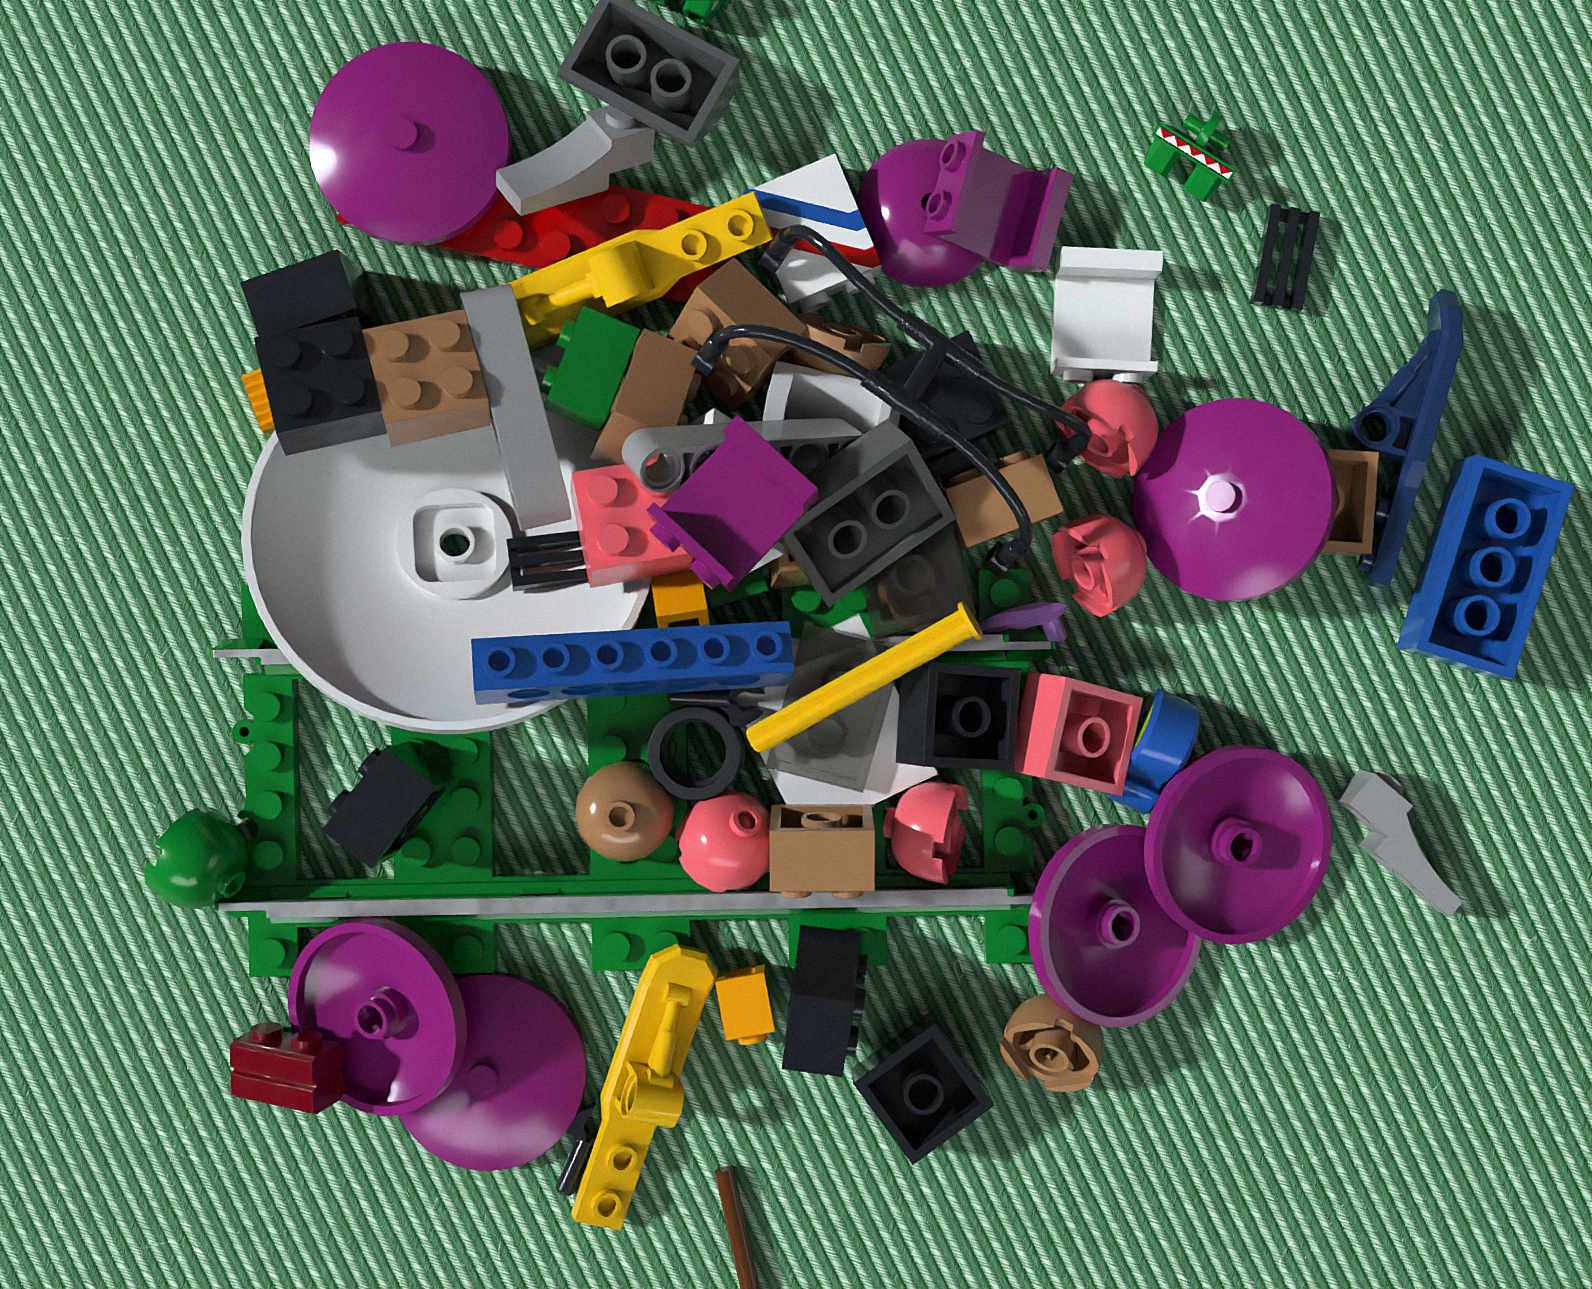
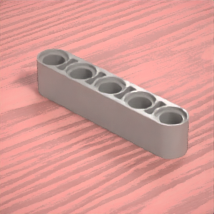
M511 284L460 293L462 309H465L486 388L491 423L519 528L523 531L570 520L572 518L569 499Z
M840 417L746 422L804 476L840 452L845 445L847 447L864 435L851 423ZM729 423L638 429L630 434L623 444V461L647 489L653 492L677 491L725 441L722 430ZM802 446V448L799 450V452L794 455V453L796 452V450H797L799 447ZM708 451L706 457L700 462H697L700 455ZM660 454L656 462L646 466L650 458Z

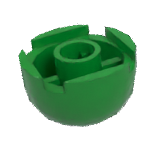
M208 807L209 812L206 813L196 808L174 821L155 845L157 849L162 851L156 866L147 862L145 884L157 896L179 908H207L217 902H221L225 898L234 896L245 882V871L248 865V844L240 829L228 817L214 808Z

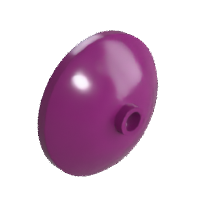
M918 139L905 142L890 149L876 160L867 171L856 198L857 207L882 264L881 271L890 278L909 286L934 288L950 285L973 273L985 261V259L923 234L927 216L921 202L929 198L935 191L941 169L939 164L940 155L948 142L945 140Z

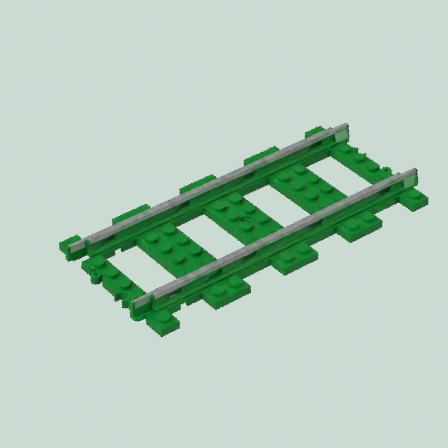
M988 569L977 570L978 619L976 620L978 624L1008 609L1029 604L1028 569H1008L1001 577L996 576ZM880 572L830 607L825 604L813 585L782 587V621H790L792 643L797 644L857 614H860L879 654L917 633L906 629L898 621H881V602L878 592ZM248 584L241 585L242 639H224L212 650H209V658L255 657V665H265V673H246V675H243L244 709L254 719L240 720L235 723L232 729V735L237 742L241 744L254 742V747L245 755L246 806L237 816L239 819L250 818L254 820L258 825V835L254 840L246 839L248 844L247 885H243L234 896L214 904V911H227L232 917H248L249 977L291 976L294 965L303 951V927H333L346 920L359 917L387 919L414 931L435 949L451 973L496 972L498 969V923L592 922L593 971L644 970L652 954L676 943L692 947L691 920L788 918L789 967H794L800 925L860 932L859 953L868 954L867 966H888L887 916L983 915L984 961L986 964L1033 963L1029 946L1028 925L1035 890L1014 891V888L1010 885V873L1034 872L1033 839L1023 830V825L1025 824L1028 827L1039 826L1044 821L1045 813L1043 808L1036 802L1028 801L1023 803V800L1032 792V776L1005 770L981 769L982 865L957 866L954 876L947 875L949 880L947 884L918 878L902 867H886L885 837L883 833L885 806L884 800L875 803V806L872 808L875 828V891H863V895L857 898H839L834 896L832 892H812V895L809 897L794 899L783 897L781 892H770V869L749 889H746L756 890V892L719 893L696 883L683 869L679 860L682 855L679 848V840L675 841V832L681 818L689 810V800H684L673 794L676 805L674 826L662 846L647 857L626 862L607 859L590 849L591 873L496 874L493 730L468 734H432L391 726L392 746L408 741L456 777L397 855L394 856V876L302 878L298 679L306 678L291 665L275 644L259 616ZM650 584L646 602L633 630L658 628L652 584ZM1009 629L983 633L982 639L977 640L973 636L928 662L1020 668L1019 716L1028 672H1030V660L1048 659L1056 649V641H1048L1043 629ZM668 693L587 698L589 777L605 765L624 760L644 763L649 766L648 741L655 725L671 710L682 705H671L668 702ZM687 723L676 729L668 742V758L670 763L681 776L688 778ZM1034 810V817L1028 818L1029 811ZM933 886H969V888H933ZM558 893L551 896H523V894ZM345 897L344 899L312 900V898Z

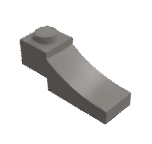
M611 105L587 111L586 120L557 143L530 158L496 170V187L520 216L606 191L609 187L610 173L652 161L655 129Z
M1359 769L1334 798L1371 830L1358 846L1429 907L1451 917L1463 901L1442 881L1421 851L1407 816L1408 811L1413 805L1400 795L1405 788L1382 770L1375 774Z

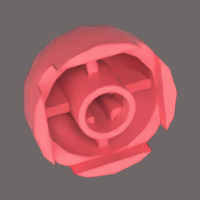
M1099 379L1080 388L1060 407L1079 417L1090 427L1092 431L1091 440L1088 443L1087 449L1078 456L1104 474L1114 478H1122L1128 471L1131 477L1145 464L1155 449L1159 432L1155 410L1151 405L1148 394L1135 384H1127L1112 379ZM1056 421L1060 433L1065 440L1077 433L1070 427Z
M1091 513L1058 528L1061 531L1053 534L1051 547L1057 572L1062 581L1071 577L1074 585L1079 590L1072 594V596L1085 610L1102 617L1121 608L1136 597L1146 579L1147 546L1144 538L1136 529L1131 528L1114 516Z
M928 781L915 785L902 795L897 808H889L887 810L883 827L884 837L891 838V848L894 857L899 865L911 875L943 884L949 883L947 875L954 876L961 856L966 825H960V816L958 815V809L968 810L967 790L964 785L944 781Z
M724 790L721 794L705 800H699L684 814L675 832V841L679 840V848L682 852L679 860L683 869L696 883L713 892L725 893L727 889H740V891L749 889L770 868V811L760 800L745 792Z

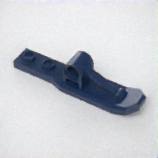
M1440 289L1429 300L1427 316L1428 335L1423 338L1421 347L1405 367H1400L1375 400L1352 417L1346 426L1345 437L1348 445L1354 451L1379 452L1378 459L1395 463L1387 495L1380 493L1375 503L1374 523L1378 524L1372 543V554L1360 555L1357 564V570L1364 572L1360 584L1379 589L1390 586L1417 491L1430 457L1463 344L1461 306L1456 292L1446 289ZM1374 418L1382 424L1384 435L1381 441H1370L1364 437L1361 431L1363 419Z

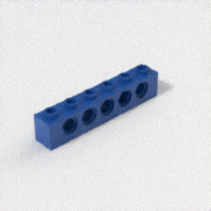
M790 621L471 639L473 687L476 705L786 686L794 673Z

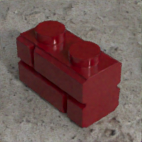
M275 1022L256 1024L250 1028L249 1032L234 1039L230 1044V1067H234V1070L231 1072V1095L318 1114L341 1100L344 1095V1073L341 1072L344 1066L343 1044L322 1039V1033L319 1031L305 1030L290 1033L282 1031L281 1025Z

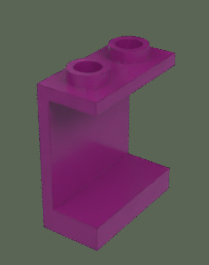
M979 130L951 135L940 155L939 164L941 169L935 191L929 197L926 205L927 219L923 234L1015 273L1046 271L1073 174L1058 167L1033 171L982 147L986 133Z
M738 415L722 430L725 441L661 508L653 502L647 509L650 518L656 523L650 529V532L671 552H674L679 546L695 560L689 568L707 586L714 589L720 583L729 592L738 585L818 500V488Z

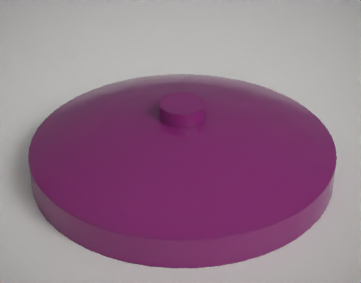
M396 42L372 48L358 55L332 77L320 95L313 112L309 133V153L314 175L321 191L334 209L351 225L368 236L386 243L400 246H426L450 240L462 234L479 222L492 208L501 194L496 187V170L511 165L512 136L506 111L490 82L473 64L460 55L437 45L422 42Z
M1245 398L1221 399L1200 405L1187 411L1169 424L1158 435L1155 449L1145 464L1138 470L1133 493L1135 528L1145 540L1147 546L1146 555L1154 567L1166 579L1184 591L1203 598L1227 602L1262 598L1278 592L1298 579L1310 568L1326 545L1332 531L1337 509V483L1333 465L1326 449L1315 433L1291 413L1263 401Z
M1243 744L1220 747L1198 756L1185 765L1168 782L1157 799L1148 821L1144 840V863L1147 879L1154 897L1163 911L1178 925L1211 942L1232 945L1246 944L1277 933L1296 919L1308 906L1325 876L1332 847V824L1328 805L1320 787L1309 772L1293 759L1276 751L1255 745Z
M1120 823L1102 824L1082 831L1071 838L1055 853L1044 869L1036 886L1029 913L1028 934L1030 953L1037 976L1044 989L1061 1008L1100 1026H1132L1154 1017L1165 1009L1187 983L1201 948L1202 938L1173 921L1163 911L1154 897L1147 879L1144 863L1146 828L1137 825Z
M359 917L346 920L321 932L306 945L299 955L291 974L288 989V1011L291 1029L293 1033L305 1030L319 1031L322 1033V1039L343 1044L344 1066L341 1072L344 1073V1095L341 1098L342 1102L369 1114L397 1116L423 1107L440 1095L451 1084L465 1054L467 1019L460 990L450 969L428 942L414 931L394 921L376 917Z
M500 971L461 975L454 978L462 996L467 1019V1042L461 1066L451 1084L440 1095L423 1107L399 1116L411 1135L425 1149L448 1163L479 1171L509 1169L527 1163L542 1155L564 1135L571 1125L582 1103L588 1076L586 1048L580 1029L566 1006L553 993L535 981L523 976Z

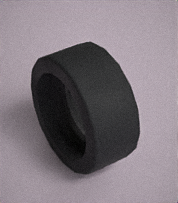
M677 707L655 725L648 741V763L654 779L667 792L684 800H705L721 794L736 779L745 760V739L740 727L732 726L729 723V716L721 708ZM689 722H704L713 726L722 735L726 745V758L722 768L714 776L704 780H690L681 776L672 767L668 758V742L672 733L681 725Z

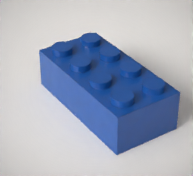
M1480 455L1456 460L1396 648L1489 678L1513 679L1575 485Z

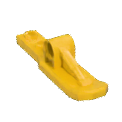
M752 191L664 229L633 230L507 284L512 286L528 348L531 351L558 340L567 316L576 320L583 305L607 316H616L664 296L682 277L771 241L774 237L756 191Z
M676 943L652 954L645 966L600 1095L602 1122L571 1211L574 1222L621 1231L654 1131L658 1126L673 1128L679 1120L684 1102V1087L679 1078L705 1001L718 976L705 950Z

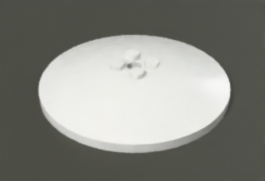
M531 356L538 386L540 387L548 363ZM540 392L544 404L547 394ZM545 410L569 499L572 519L523 531L520 530L492 423L490 426L391 447L387 432L384 435L285 456L276 431H274L255 465L247 488L242 514L241 543L243 564L251 596L259 616L275 644L303 677L333 701L366 718L409 731L432 734H468L490 731L518 724L543 714L568 700L476 705L473 687L471 639L633 630L646 602L652 577L590 588L589 580L556 587L513 592L506 539L578 531L570 494L571 472L608 466L589 458L599 431ZM460 534L466 537L470 542L468 550L460 556H449L441 549V544L449 535ZM577 544L557 549L518 553V555L521 557L581 550L582 546ZM585 562L520 570L521 576L584 569L586 566Z

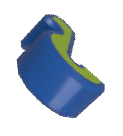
M1164 689L1151 691L1145 698L1142 716L1145 720L1134 738L1122 796L1106 793L1109 799L1142 815L1152 812L1165 785L1184 767L1198 737L1201 723V715L1197 705Z

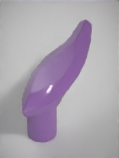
M1051 602L1026 604L987 618L980 622L979 626L982 633H992L1009 629L1025 630L1033 626L1042 625L1048 641H1056V644L1068 637L1060 619V616L1065 613L1067 606Z

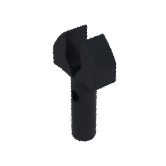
M765 688L668 693L667 697L671 705L721 708L729 716V723L732 726H746L763 714L764 707H744L732 698H736L743 692L765 694Z
M595 1103L580 1108L566 1131L573 1135L575 1145L556 1183V1190L564 1196H571L574 1193L589 1161L598 1132L589 1138L587 1136L586 1122L589 1120Z

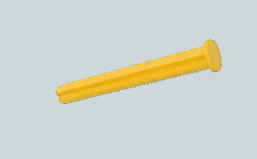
M961 601L957 604L958 611L752 725L746 730L748 741L756 752H765L973 636L977 640L982 639L983 633L967 604Z

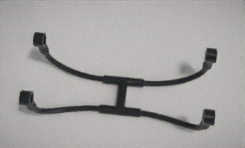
M801 224L782 228L762 255L758 264L772 274H775L796 244L797 238L804 239L819 250L873 304L897 322L898 329L926 348L925 353L904 387L901 388L874 368L868 370L851 358L815 340L779 328L756 324H736L712 332L690 365L708 376L728 347L729 340L735 338H759L782 343L808 352L861 381L860 385L865 387L870 393H874L876 397L883 400V402L919 427H922L923 430H926L932 436H935L936 439L942 437L959 450L989 479L1005 499L1018 523L1020 537L1006 544L998 541L990 549L982 564L983 567L996 576L1001 577L1012 563L1027 554L1028 548L1031 545L1033 529L1027 510L1017 493L998 469L975 446L952 429L950 421L921 402L922 396L945 361L963 375H966L967 378H970V380L975 381L977 379L1000 394L1070 427L1077 433L1065 441L1057 439L1043 457L1046 466L1057 474H1060L1073 458L1087 449L1092 437L1090 427L1072 413L997 377L985 369L983 362L972 356V354L968 353L937 329L929 326L928 323L910 310L904 312L864 277L827 239L812 228Z

